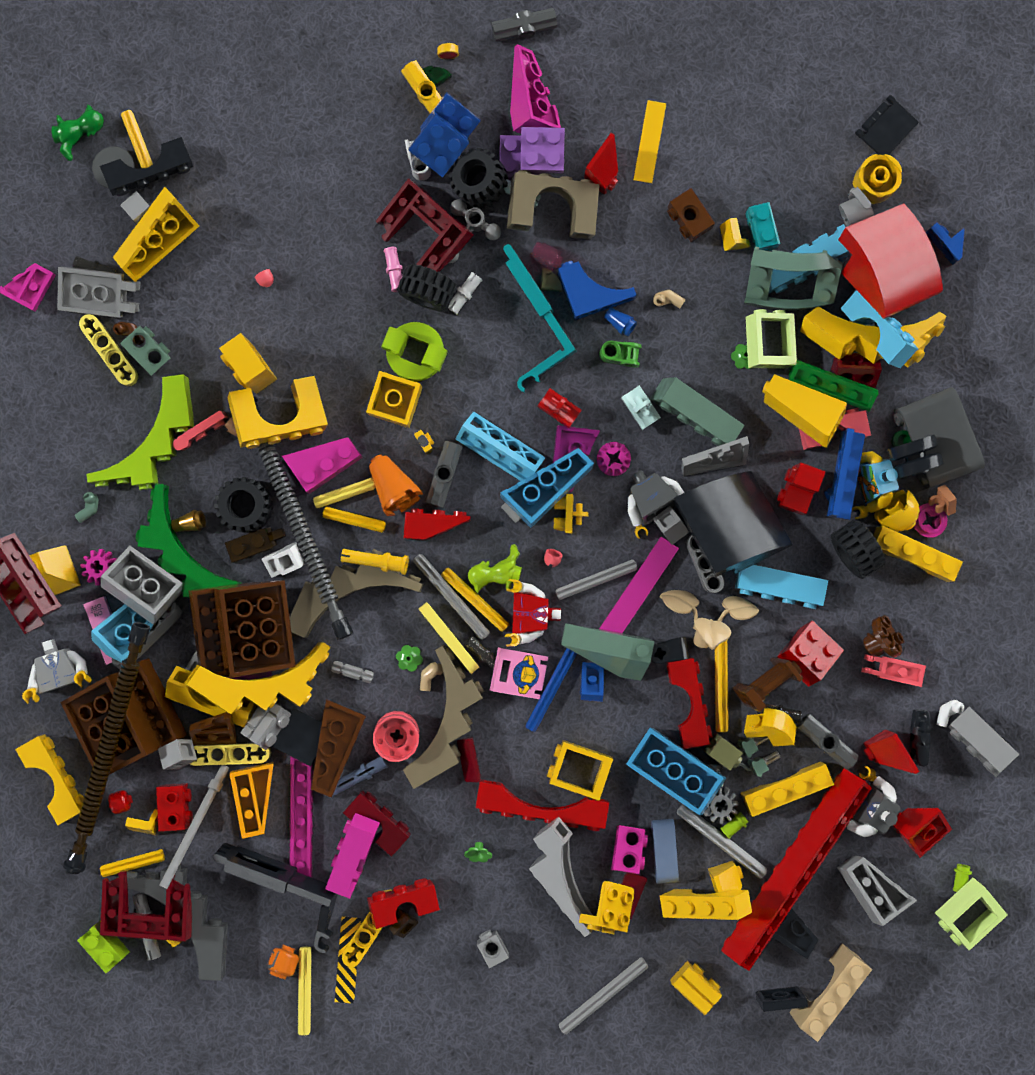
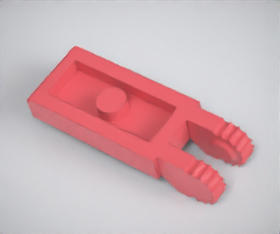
M219 410L177 437V439L173 440V448L177 451L186 450V448L191 447L194 439L198 442L205 438L208 430L212 428L217 430L226 424L224 420L228 418L225 411Z
M865 654L864 659L871 662H880L879 671L862 667L861 672L877 675L878 678L922 687L926 669L925 665Z

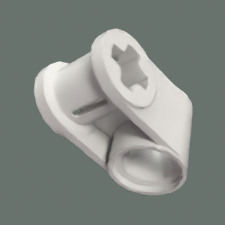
M407 139L405 144L412 174L419 181L427 180L431 175V168L408 151V148L414 141ZM419 165L426 166V169L423 171H417L416 167H418Z

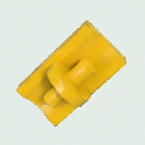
M566 494L554 505L555 510H566V518H554V530L572 534L573 517H576V525H582V517H588L589 512H582L583 504L576 503V511H573V494Z

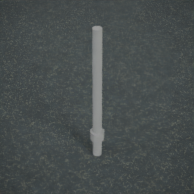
M221 765L215 778L211 779L208 785L209 790L160 882V887L168 889L216 793H219L223 786L222 782L229 770V767L226 765Z

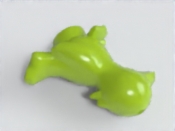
M512 544L510 547V555L492 568L489 567V561L486 563L482 561L469 570L468 580L474 586L477 593L485 585L492 582L506 584V589H511L513 582L508 580H519L522 567L516 566V560L520 553L515 544Z

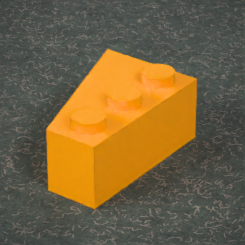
M274 762L230 771L242 839L264 834Z

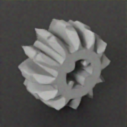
M725 787L723 791L721 788L704 812L706 817L711 815L710 820L712 822H715L718 818L719 823L723 824L724 817L729 821L732 820L729 815L730 812L737 814V811L732 807L738 806L739 802L732 801L735 799L736 794H729L730 789L728 787ZM722 801L725 804L724 807L718 808L715 803Z

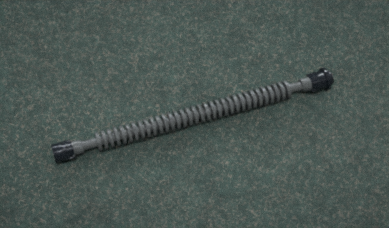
M253 396L258 413H261L257 405L258 399L256 396ZM268 442L261 443L257 448L258 452H260L259 454L262 457L268 476L271 477L270 480L273 482L272 485L275 487L274 490L277 492L276 495L279 497L278 500L281 502V507H284L283 511L286 512L285 516L288 517L289 526L293 527L291 531L294 533L293 535L296 538L295 540L298 543L300 552L303 553L302 557L305 558L304 562L307 563V568H310L308 569L309 573H312L310 576L315 578L312 581L314 584L317 583L315 588L318 589L317 593L320 594V599H323L321 602L322 604L327 603L331 612L329 616L332 620L331 625L337 640L349 637L354 634L347 617H344L342 610H339L335 600L338 598V595L335 594L334 585L330 584L332 580L328 579L330 576L326 574L328 571L325 568V564L322 563L323 559L320 558L321 554L318 553L319 550L316 548V543H313L315 540L311 538L313 535L309 533L310 528H307L308 523L303 512H301L302 509L299 507L300 504L297 502L298 500L295 497L296 495L293 492L289 478L286 477L287 473L284 472L285 469L282 467L283 464L280 462L281 459L278 457L279 454L276 452V447H274V444H268Z

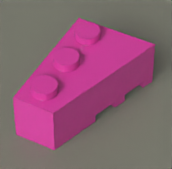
M348 437L282 456L302 487L309 494L363 458Z

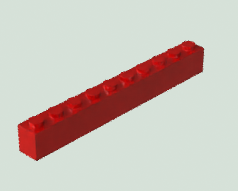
M845 768L835 777L834 785L829 791L825 792L821 803L817 809L812 811L805 827L800 829L798 837L787 848L782 861L775 866L773 874L762 885L761 892L757 898L751 902L752 913L741 918L737 922L736 929L732 935L725 940L721 951L738 965L750 971L871 791L872 787L865 780Z

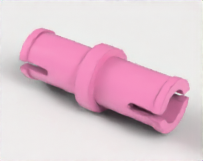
M388 247L384 249L387 262L386 273L390 277L392 292H398L397 288L402 278L401 272L403 267L399 263L397 248Z

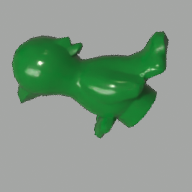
M88 104L85 112L76 120L64 121L60 115H56L58 125L52 126V137L55 144L61 143L60 152L68 161H72V147L81 139L84 133H86L87 137H90V135L94 136L95 133L100 131L104 124V118L101 113L94 110Z

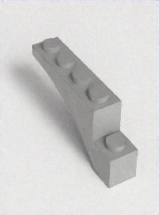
M558 817L543 827L533 838L537 847L544 854L535 860L529 870L546 889L548 895L559 905L562 912L573 922L575 928L586 937L593 930L587 929L588 924L579 923L580 913L592 915L581 897L571 868L569 839L573 833Z

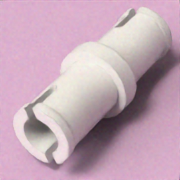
M471 272L464 284L456 289L458 292L452 298L448 309L457 315L466 301L472 298V293L483 280Z

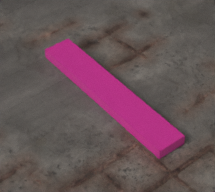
M660 537L599 629L617 633L624 632L679 550L678 547L671 545L669 541Z
M290 756V865L296 867L298 873L312 877L313 790H311L313 764L310 767Z

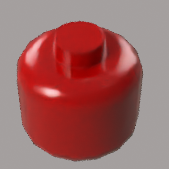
M125 790L111 793L108 797L110 810L114 814L128 811L133 802L132 796L128 795Z

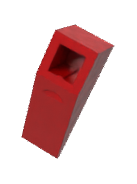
M412 508L411 512H405L404 538L428 540L471 521V517L466 516L467 512L454 511V515H445L443 510H432V514L423 513L424 509Z

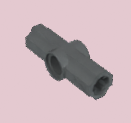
M554 8L532 13L528 10L520 11L511 18L491 22L496 42L516 37L518 39L531 38L537 32L554 29L558 26Z
M449 441L444 442L437 467L434 470V477L426 503L444 508L463 446ZM442 469L450 471V476L446 480H441L438 476Z
M808 713L798 722L797 729L843 768L848 770L857 762L859 756ZM830 736L832 739L831 745L824 747V739Z

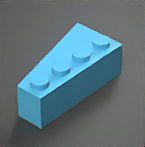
M845 225L837 227L833 235L828 237L827 233L814 240L812 242L813 245L804 244L792 252L820 253L826 250L835 260L837 258L840 262L844 263L846 261L845 258L850 252L838 239L845 229ZM773 269L769 293L775 291L778 294L786 290L788 284L793 282L795 285L807 280L806 276L812 273L817 276L818 271H782Z

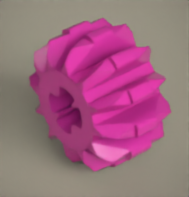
M99 549L98 552L91 550V557H83L87 563L80 566L81 568H86L82 576H88L87 582L92 583L95 581V585H101V576L117 560V558L111 559L112 552L108 551L105 553L104 549ZM97 564L103 565V570L97 569Z

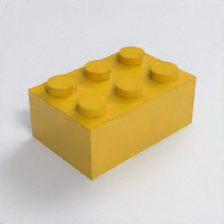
M242 333L219 348L223 353L220 356L227 367H230L235 372L233 376L244 388H251L257 394L277 380L257 349Z

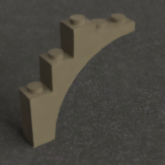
M373 549L372 552H369V551H366V552H365V553H372V554H378V555H383V554H384V553H382V552H380V551H378V550H375V549ZM345 564L342 567L336 566L330 578L332 580L330 584L334 585L333 589L336 590L335 594L338 595V598L335 600L336 602L355 591L369 587L389 585L421 592L424 584L419 583L421 578L412 574L406 577L397 571L388 570V572H383L379 567L360 565L356 574L353 573L355 569ZM305 581L290 616L291 632L304 638L309 636L315 623L329 608L327 603L322 604L321 600L323 599H320V594L317 593L318 589L315 588L317 583L314 584L313 581Z
M444 645L435 650L442 665L446 681L444 717L438 733L430 746L416 760L403 769L413 789L460 762L458 757L461 756V753L455 744L451 745L450 742L471 731L470 725L473 722L468 713L463 714L462 710L483 698L481 693L485 692L480 682H474L473 678L464 682L463 679L466 678L465 673L460 666L456 668L452 661L455 659L453 652L449 647L445 649Z

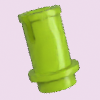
M741 812L734 814L735 817L720 828L729 839L742 827H747L746 824L749 821Z
M957 864V867L954 868L956 874L953 891L958 892L968 883L969 875L972 874L968 865Z

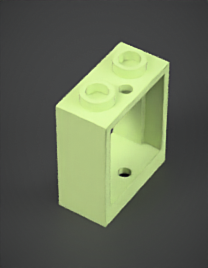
M759 309L754 310V314L746 316L748 368L784 369L794 366L797 361L794 314L786 313V310H775L773 313H767V310ZM761 321H781L783 356H763Z
M974 878L935 912L940 919L938 924L947 933L949 931L952 933L950 938L958 946L963 945L968 950H971L1008 916L989 891ZM980 899L987 907V910L961 933L953 922Z

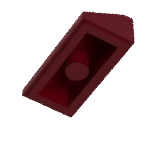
M473 738L458 739L457 745L461 753L460 760L465 782H480L481 774Z

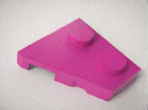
M34 263L24 273L13 277V281L6 286H0V293L36 312L56 275Z

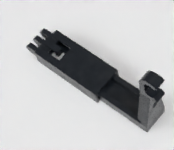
M223 843L213 855V860L225 865L224 872L282 894L288 891L322 904L314 947L320 953H327L329 946L323 944L321 938L325 937L328 939L333 934L328 927L338 894L326 890L327 883L298 873L297 868L241 846L236 847Z

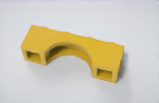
M885 526L877 527L873 535L884 554L914 564L925 570L928 574L946 582L955 581L963 561Z
M179 666L175 667L167 680L166 698L212 716L225 713L224 710L184 684L192 671ZM245 697L242 699L244 702L237 712L232 713L234 724L243 728L254 714L256 707L254 703Z
M44 734L37 736L15 750L25 768L42 769L52 778L54 796L47 807L56 824L60 825L80 814L84 797L82 794H78L75 789L76 783L74 778L65 771L64 760L55 753L53 749L55 745L52 739Z
M820 761L800 769L796 774L783 780L759 785L741 792V796L748 813L754 817L833 786L834 783L826 764Z
M673 889L660 895L663 918L739 920L752 913L748 890H727L711 894H695L692 889Z

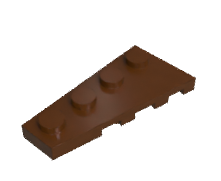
M327 699L325 700L311 790L332 798L365 720V715Z

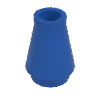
M612 307L609 308L604 316L621 335L629 336L637 325L634 317L617 311Z

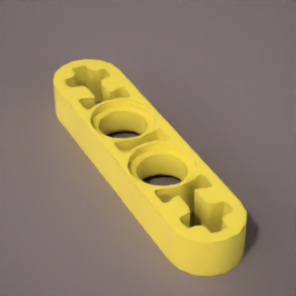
M84 315L79 322L82 332L116 379L125 386L134 385L138 380V373L101 321L94 315ZM88 320L94 322L93 327L98 331L97 333H94L90 328H86ZM106 336L108 344L105 347H99L97 344L98 339ZM114 353H118L121 358L120 362L116 365L110 363V357ZM123 367L128 373L132 372L130 381L123 380L125 375L120 368Z
M427 602L418 608L470 674L480 668Z
M255 743L195 745L194 749L199 754L206 753L205 749H208V761H205L206 757H200L197 761L190 763V765L264 763L271 756V748L268 747L267 750L262 748V751H266V755L262 759H260L259 755H252V760H249L250 752L259 750L260 746ZM216 748L223 752V758L219 761L212 757V751ZM236 748H242L245 751V757L242 760H237L234 757L233 753Z

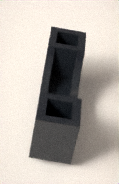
M180 137L161 144V154L158 160L150 167L143 169L132 168L121 159L101 165L100 168L112 196H123L128 194L129 190L136 187L137 189H142L149 186L150 182L156 180L158 182L165 181L170 178V175L175 173H187L193 167L184 141Z

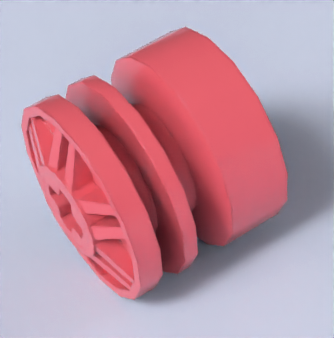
M392 711L382 716L378 720L373 733V744L376 752L382 758L391 762H400L412 756L419 744L420 730L417 721L410 714L403 711ZM396 730H400V734L403 736L394 739V735L391 732L395 733Z

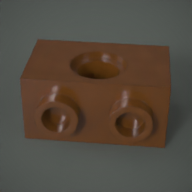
M692 188L669 202V210L667 212L670 218L678 222L682 236L685 239L688 238L690 242L713 228L715 222ZM692 213L695 219L687 220L684 214Z

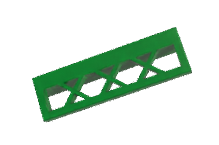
M799 360L796 361L789 371L788 380L870 412L879 394L877 389Z

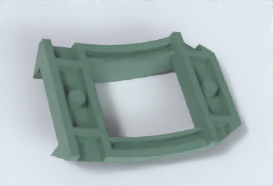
M755 246L745 304L767 309L793 311L814 309L818 306L821 307L834 303L843 263L837 258L836 260L832 258L826 250L820 253H790L777 250L770 252L759 250L760 247ZM773 269L782 271H818L813 299L788 300L768 297Z

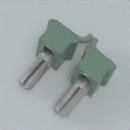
M765 736L738 740L739 750L743 752V755L752 757L753 753L759 751L757 746L769 740V738ZM776 751L765 758L748 759L747 763L750 768L744 763H740L739 766L762 777V774L769 770L767 765L779 759L780 755Z

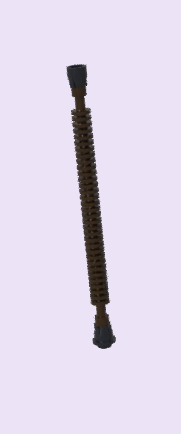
M132 623L128 638L130 642L128 646L129 655L121 663L103 734L101 735L75 832L79 834L78 839L74 842L72 850L70 849L68 858L63 864V867L70 874H79L85 871L87 836H91L95 828L100 804L140 666L136 660L138 653L142 651L143 644L146 645L150 626L144 623Z

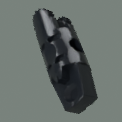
M913 710L910 726L911 758L915 765L919 764V766L923 767L929 763L931 727L928 710Z

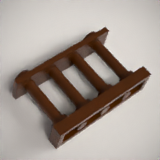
M772 657L770 661L774 666L751 684L744 685L738 683L732 689L745 706L760 712L766 707L763 702L765 696L788 679L799 682L803 679L800 675L802 671L794 661L790 662L789 660Z

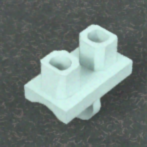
M640 385L621 397L642 430L661 418Z

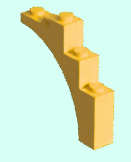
M819 306L804 316L800 332L836 358L842 359L844 356L852 354L855 350L873 364L881 358L884 359L876 350L880 341L879 327L844 320L832 315ZM938 312L926 320L901 327L903 332L909 333L914 338L913 343L918 348L904 364L906 367L911 366L914 362L918 363L925 355V346L934 336L938 337L943 332L946 315Z
M318 642L310 653L295 665L296 667L261 679L241 680L226 678L196 665L184 684L229 714L237 712L244 702L242 701L243 697L263 710L271 709L278 700L277 694L300 707L302 704L305 705L312 695L310 692L313 688L308 686L306 682H310L315 677L317 666L320 663H324L328 658L330 646L324 642Z

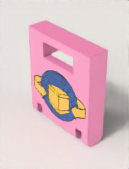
M498 647L490 690L540 699L541 695L535 693V690L542 691L547 665L540 664L541 660L548 661V657ZM503 660L510 661L506 682L499 680Z

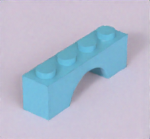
M857 290L841 307L842 311L854 323L862 325L877 323L880 329V341L876 350L888 364L901 368L918 350L917 346L913 343L914 338L909 333L901 330L902 325L893 317L883 319Z

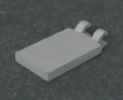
M58 267L57 310L118 318L123 317V312H139L140 303L126 301L127 291L136 292V290H140V282L125 281L124 274Z

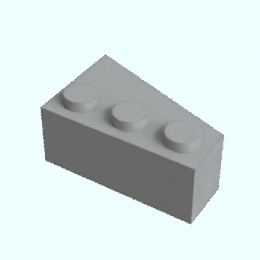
M970 707L949 726L951 729L950 734L957 741H962L967 746V751L975 758L977 757L983 763V766L995 777L1019 756V753Z
M853 855L837 867L861 906L875 924L884 926L917 901L864 857Z

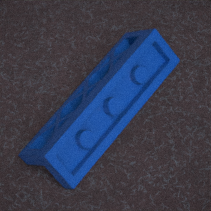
M847 428L841 433L827 512L829 517L850 520L865 439V434L854 432V429Z

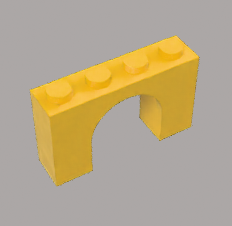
M315 376L293 380L291 389L297 408V415L294 420L284 425H273L262 419L256 409L251 388L229 392L227 399L240 448L247 447V449H253L260 446L261 443L268 442L271 445L281 442V439L289 438L290 440H296L305 434H310L311 436L322 434L328 423Z

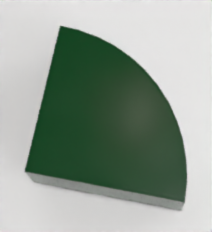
M427 66L422 69L436 87L452 78L451 73L444 68Z

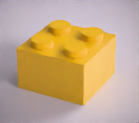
M379 371L366 413L369 416L410 428L422 391L421 384Z

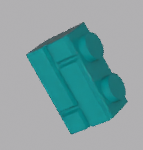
M770 202L749 207L745 215L752 242L755 243L753 245L754 249L755 246L760 247L759 250L764 251L777 249L780 245V240Z

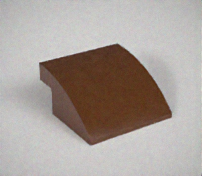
M285 580L189 590L199 666L214 674L226 675L230 678L296 667Z
M149 658L138 662L140 666L109 775L158 751L159 748L174 740L187 736L170 699L165 697L166 691ZM119 672L106 676L60 702L92 767L97 755L101 735L103 734L104 724Z

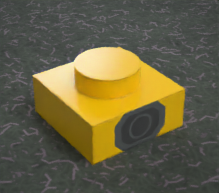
M422 430L416 432L414 435L426 455L432 452L433 448L431 445L434 444V441L429 433L424 434Z

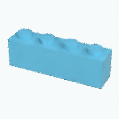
M752 565L738 572L735 589H740V594L753 596L754 592L761 594L763 599L774 600V597L783 598L782 603L795 605L797 601L804 603L803 607L816 609L817 606L824 605L828 580Z

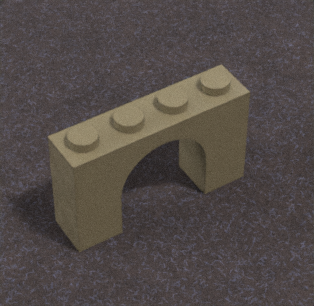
M526 170L514 173L511 178L507 229L529 231L533 226L536 197L542 193L553 192L561 195L570 206L571 222L569 237L590 240L595 236L599 184H595L592 180L588 179L574 181L571 177L567 176L554 178L547 173L533 175L530 171Z

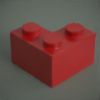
M804 463L796 464L791 469L788 468L784 478L787 481L785 489L781 488L777 500L780 501L778 507L800 515L807 514L813 494L819 492L826 471Z

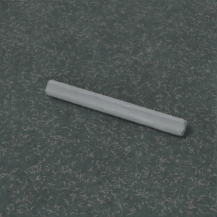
M423 554L417 555L413 559L417 567L477 636L482 640L490 634V631Z
M684 804L678 808L677 814L756 877L762 879L766 875L767 868L704 818Z
M639 958L560 1022V1030L566 1035L643 973L648 968L646 961L643 958Z

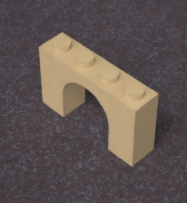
M843 943L829 960L834 966V974L826 989L815 1000L810 1001L807 999L808 1007L795 1008L789 1012L799 1028L817 1042L872 971L856 953Z

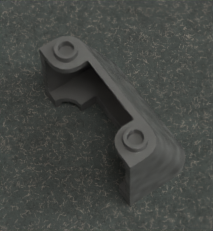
M953 387L894 410L896 424L904 429L907 428L911 441L935 434L938 446L925 452L926 455L936 452L941 453L944 464L918 475V480L922 486H925V489L985 467L983 455L960 398Z

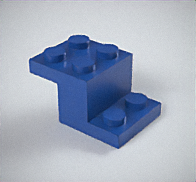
M446 92L420 126L421 133L408 148V151L443 178L469 144L468 137L481 120Z

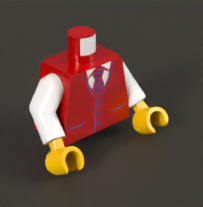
M515 579L508 580L514 584L512 589H506L508 592L514 593L513 630L511 634H505V637H511L512 642L506 644V646L513 647L518 644L530 643L542 636L544 630H547L548 621H561V608H548V599L545 598L544 592L534 585Z

